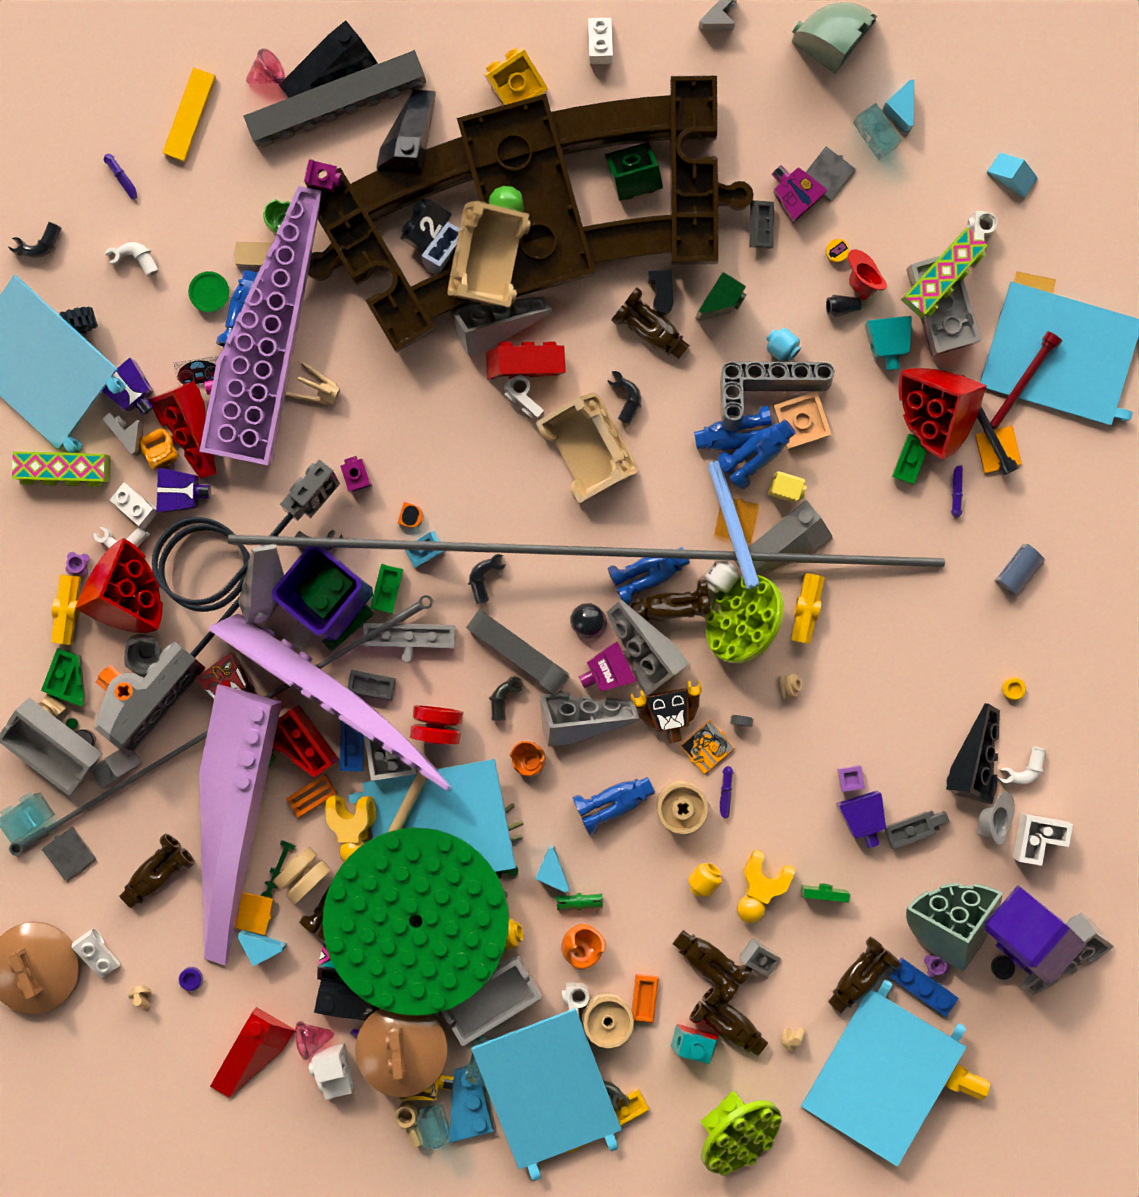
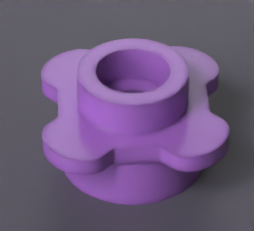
M75 552L68 553L66 572L68 574L79 573L81 576H85L88 573L87 562L90 560L89 555L86 553L78 555Z
M926 955L924 957V963L928 967L927 974L930 977L949 972L950 968L943 959L936 955Z

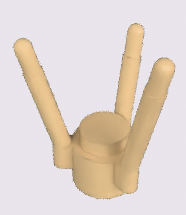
M302 362L301 365L326 384L322 383L320 386L302 377H298V381L317 389V395L321 398L287 392L285 397L321 403L325 406L328 403L334 404L340 388L336 386L337 383L329 380L307 363Z

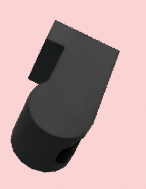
M648 271V284L655 283L653 309L661 315H666L673 307L672 271Z

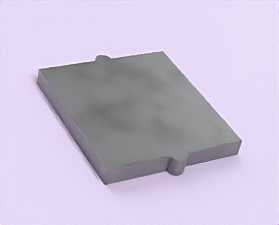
M825 146L806 173L827 189L824 196L831 201L855 171V168L846 162L842 155H837Z
M73 826L60 836H55V840L42 849L65 881L77 872H82L85 866L96 859Z

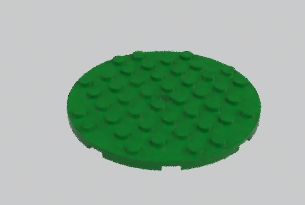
M402 828L389 831L369 840L354 851L341 865L333 878L325 899L323 933L329 957L336 971L358 996L370 1004L392 1013L428 1015L445 1011L464 1002L483 987L499 964L507 942L509 926L508 904L497 873L484 856L472 845L455 835L437 829ZM417 914L421 916L423 922L420 927H412L410 924V917Z

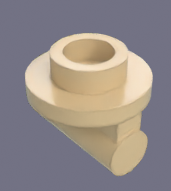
M795 674L778 676L783 699L800 694L802 689L800 678Z
M47 694L39 703L41 707L56 718L67 709L50 694Z
M145 985L132 988V992L128 994V997L133 999L135 1006L146 1010L150 1007L147 996L151 995L152 992Z
M790 1028L784 1029L781 1035L783 1046L790 1051L796 1050L797 1046L802 1042L806 1031L803 1028H798L794 1032Z

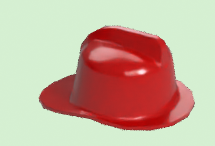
M853 249L848 253V261L852 268L849 284L862 300H867L877 290L881 291L887 288L885 279L870 256L857 249Z

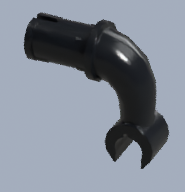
M48 222L41 240H38L36 245H27L20 238L14 237L12 239L19 243L20 246L15 249L9 246L8 248L18 256L43 257L52 250H55L54 244L62 228L52 222Z
M612 371V374L619 378V382L613 383L607 380L612 388L620 387L627 394L625 398L626 403L618 420L630 425L638 407H642L641 393L636 384L623 378L620 372Z
M495 554L491 559L481 561L472 568L468 585H471L476 604L489 601L484 580H486L484 575L491 569H503L506 564L498 566L495 564V561L498 557L504 555Z

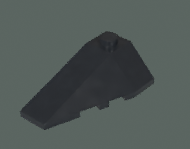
M345 20L308 54L279 84V87L290 98L377 65L378 62L359 35Z
M412 91L380 147L376 166L377 170L422 173L436 97L435 91Z
M989 703L983 705L950 768V773L946 780V790L957 796L993 804L997 786V774H994V761H998V753L995 752V741L999 738L1000 710Z
M321 980L314 1013L366 1021L371 1014L380 1008L362 999L348 985Z

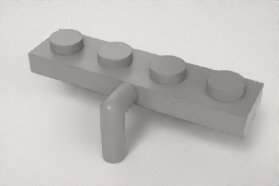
M363 623V636L384 623ZM394 624L364 642L363 646L404 647L402 660L406 663H411L413 661V647L455 648V625Z

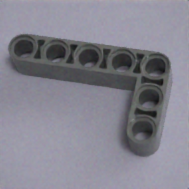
M727 362L722 367L720 380L722 426L728 431H736L741 427L744 414L743 391H827L832 385L835 373L834 367L827 362ZM728 395H734V396H736V397H735V398H731V397H729ZM729 415H734L737 418H730Z
M480 609L466 626L469 631L539 680V684L557 695L570 677L568 672Z

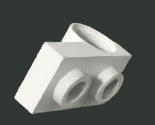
M588 18L589 64H612L611 18Z
M975 211L971 218H968L967 227L984 241V237H987L996 229L997 219L991 213ZM980 220L988 222L989 230H984L980 227Z
M521 375L515 376L503 386L507 391L504 395L513 403L518 401L524 406L521 410L532 419L535 416L539 419L544 414V410L528 397L531 387L526 377ZM518 381H522L527 385L526 390L522 393H517L513 389L514 384Z
M123 483L110 499L112 503L143 529H146L159 513L156 512L154 505L140 496L126 483Z
M94 928L72 943L74 951L100 979L120 966V961L105 946L102 936Z
M566 983V990H562L563 1003L568 1004L569 1010L576 1008L579 1015V1008L586 1006L589 1001L587 986L583 983ZM580 990L585 993V997L582 1000H576L572 994Z

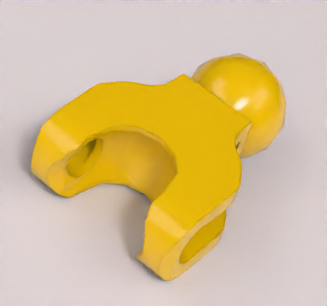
M330 796L326 801V822L337 834L338 842H343L339 850L340 858L343 862L360 846L365 844L363 840L368 838V829L377 818L375 800L371 796H363L357 801L355 815L347 811L344 799L340 796Z
M758 849L751 853L744 866L743 874L747 882L745 894L747 895L742 897L737 905L739 918L748 924H754L762 920L766 911L765 903L768 904L772 897L785 893L795 873L793 866L785 865L776 877L766 878L761 871L764 854Z

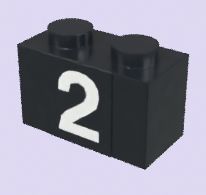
M422 199L416 203L413 208V216L410 221L408 220L401 230L402 235L400 239L420 253L425 252L452 216L450 212L431 199Z

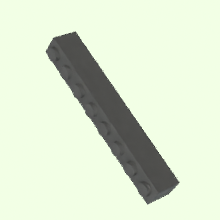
M413 50L243 116L257 147H267L272 145L274 140L291 138L295 135V132L302 129L309 131L314 129L316 124L323 121L329 123L335 121L338 118L337 116L344 113L347 115L356 113L360 107L365 105L369 107L377 105L383 98L398 97L402 94V91L407 89L416 90L423 86L426 78L417 54Z

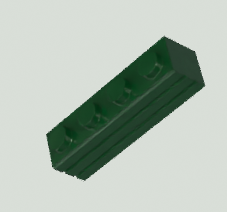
M366 604L337 640L328 641L323 639L322 642L331 652L334 651L375 613Z

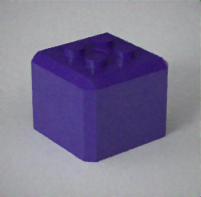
M307 547L272 590V598L316 635L328 641L337 640L373 596L372 586L322 547ZM325 557H328L357 583V588L330 621L319 616L296 592Z
M1019 885L985 922V931L998 942L995 946L1030 976L1034 972L1045 983L1055 982L1087 945L1068 925Z

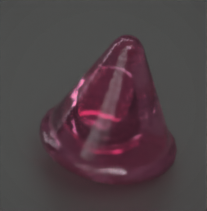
M260 49L246 77V82L248 84L283 83L285 72L280 60L270 50Z
M298 1021L295 1026L297 1049L304 1060H308L312 1054L334 1036L332 1030L306 1024L303 1021Z

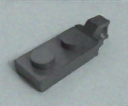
M932 810L925 811L887 825L885 832L891 848L896 849L936 834L940 830L938 825L950 820L945 811L936 814Z

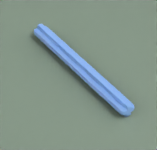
M719 461L711 462L708 468L746 588H755L759 585V580L724 471Z

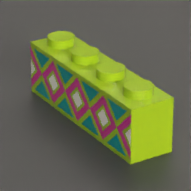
M967 227L903 296L901 301L920 318L926 314L931 316L939 307L937 304L938 300L941 297L946 299L954 291L955 288L952 285L957 279L961 282L971 272L968 267L973 262L977 265L986 255L984 250L988 245Z
M13 451L12 479L20 480L19 484L34 485V481H42V485L56 486L57 481L65 482V486H79V482H88L90 487H102V483H109L110 456L88 453Z

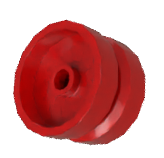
M414 705L412 717L417 721L426 722V724L412 725L410 738L431 744H460L461 732L458 729L448 727V725L458 726L462 724L464 712L442 707Z

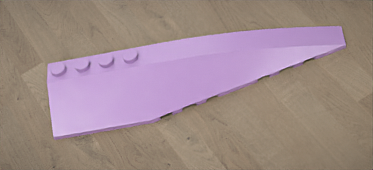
M298 186L286 216L276 233L274 242L267 252V257L260 267L245 299V304L241 312H239L236 323L226 340L223 351L217 359L200 452L263 465H272L309 273L322 195L320 190Z
M238 613L211 625L209 628L211 632L290 686L301 690L302 694L320 703L321 707L339 716V719L369 739L380 743L382 748L395 756H399L403 762L419 770L421 774L445 790L451 791L452 786L400 731L354 692L312 664V657L303 651L300 654L293 651V644L285 639H282L280 642L274 638L276 633L265 626L261 629L256 625L257 623L246 624L244 616Z
M218 684L199 771L204 959L226 965L282 702Z

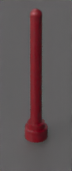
M1050 331L1045 333L1042 338L1041 349L990 422L993 429L999 427L1049 352L1058 349L1063 341L1060 337Z

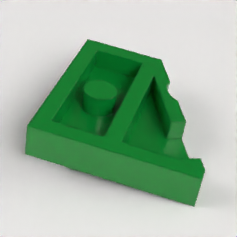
M57 648L41 691L81 707L84 706L85 695L81 656Z

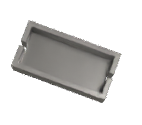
M30 697L13 712L6 723L7 725L4 726L0 733V744L68 796L85 781L92 771L91 769L103 755V753Z
M519 954L497 966L488 981L473 996L453 1008L442 1011L448 1024L453 1023L452 1030L462 1047L541 999L542 992L532 975L528 977L529 971Z

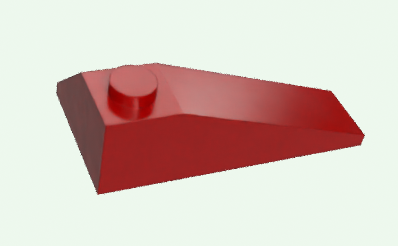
M195 381L148 399L154 407L153 411L162 427L166 425L171 431L173 442L175 444L179 443L184 449V457L199 478L216 474L214 455L200 452L206 410L201 392L196 386Z
M256 1007L239 1033L210 1087L230 1098L285 1049L295 1029Z

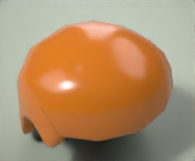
M522 741L516 744L510 752L513 768L523 776H535L545 766V752L535 742Z

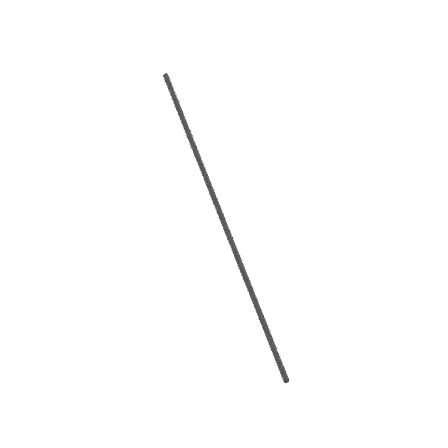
M228 535V544L239 545L275 544L276 546L738 561L735 551ZM750 552L752 561L919 567L945 566L944 558Z

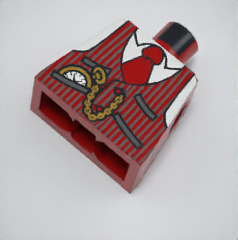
M234 652L229 653L195 677V680L213 698H215L218 684L242 691L250 686Z

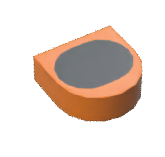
M404 502L397 524L412 528L419 526L423 521L422 510L416 505Z

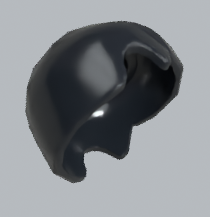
M592 603L580 604L573 610L570 616L573 630L581 637L587 639L598 637L604 632L607 625L605 613Z

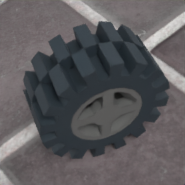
M77 307L59 313L79 334L92 331L98 326L92 307Z

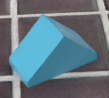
M909 80L883 107L889 116L907 132L911 130L914 122V80Z
M1001 152L987 171L988 174L1022 197L1027 195L1038 179L1024 159Z
M431 531L416 540L441 542L435 531ZM405 550L414 568L446 552Z
M554 845L548 847L535 879L563 892L569 891L568 882Z
M242 930L238 936L252 966L282 952L286 946L285 942Z

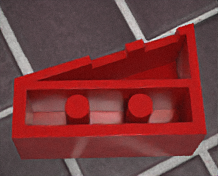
M554 341L543 342V345L535 346V342H522L521 346H513V342H501L499 346L486 352L487 380L507 376L511 379L518 375L530 377L562 375L566 373L564 345H557Z
M300 705L293 707L279 717L273 743L274 749L284 753L304 771L315 778L339 760Z

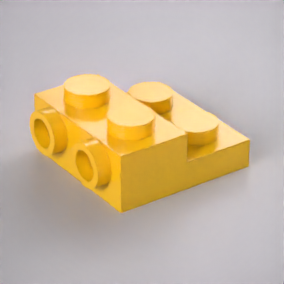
M516 47L505 54V60L500 63L497 60L486 67L487 72L483 74L503 105L539 96L548 90L547 85L525 49L517 50Z

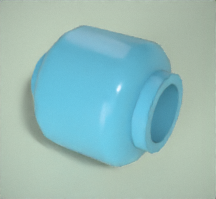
M782 328L779 331L774 329L766 339L769 342L767 351L780 362L792 361L801 350L799 346L800 339L787 328Z

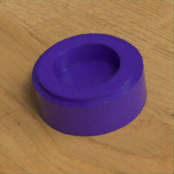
M187 967L179 975V984L187 991L196 990L203 981L202 972L196 967Z

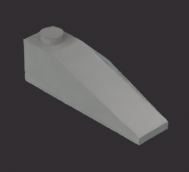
M805 500L753 542L748 549L749 552L808 554L816 551L833 536L819 514ZM752 561L756 573L785 563Z

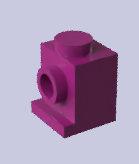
M309 159L304 183L307 187L334 193L335 187L340 186L342 174L339 173L337 166ZM320 172H327V176L319 178Z
M353 456L344 460L345 464L340 467L348 492L352 493L372 486L362 458L358 459L357 456ZM357 469L359 472L358 476L352 477L350 474L351 470Z

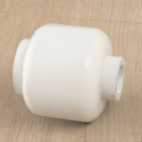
M716 560L705 574L706 579L709 581L707 586L715 593L719 591L728 593L739 580V574L737 573L739 569L728 560Z

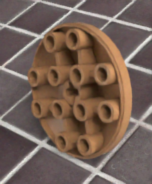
M43 922L22 923L0 936V1001L9 1008L25 1014L45 1013L66 1001L74 991L80 975L79 955L72 948L73 942L59 928Z
M378 1009L366 1019L358 1033L355 1047L356 1061L365 1080L377 1091L393 1097L413 1096L428 1089L441 1075L448 1056L447 1037L441 1023L433 1014L403 1015Z

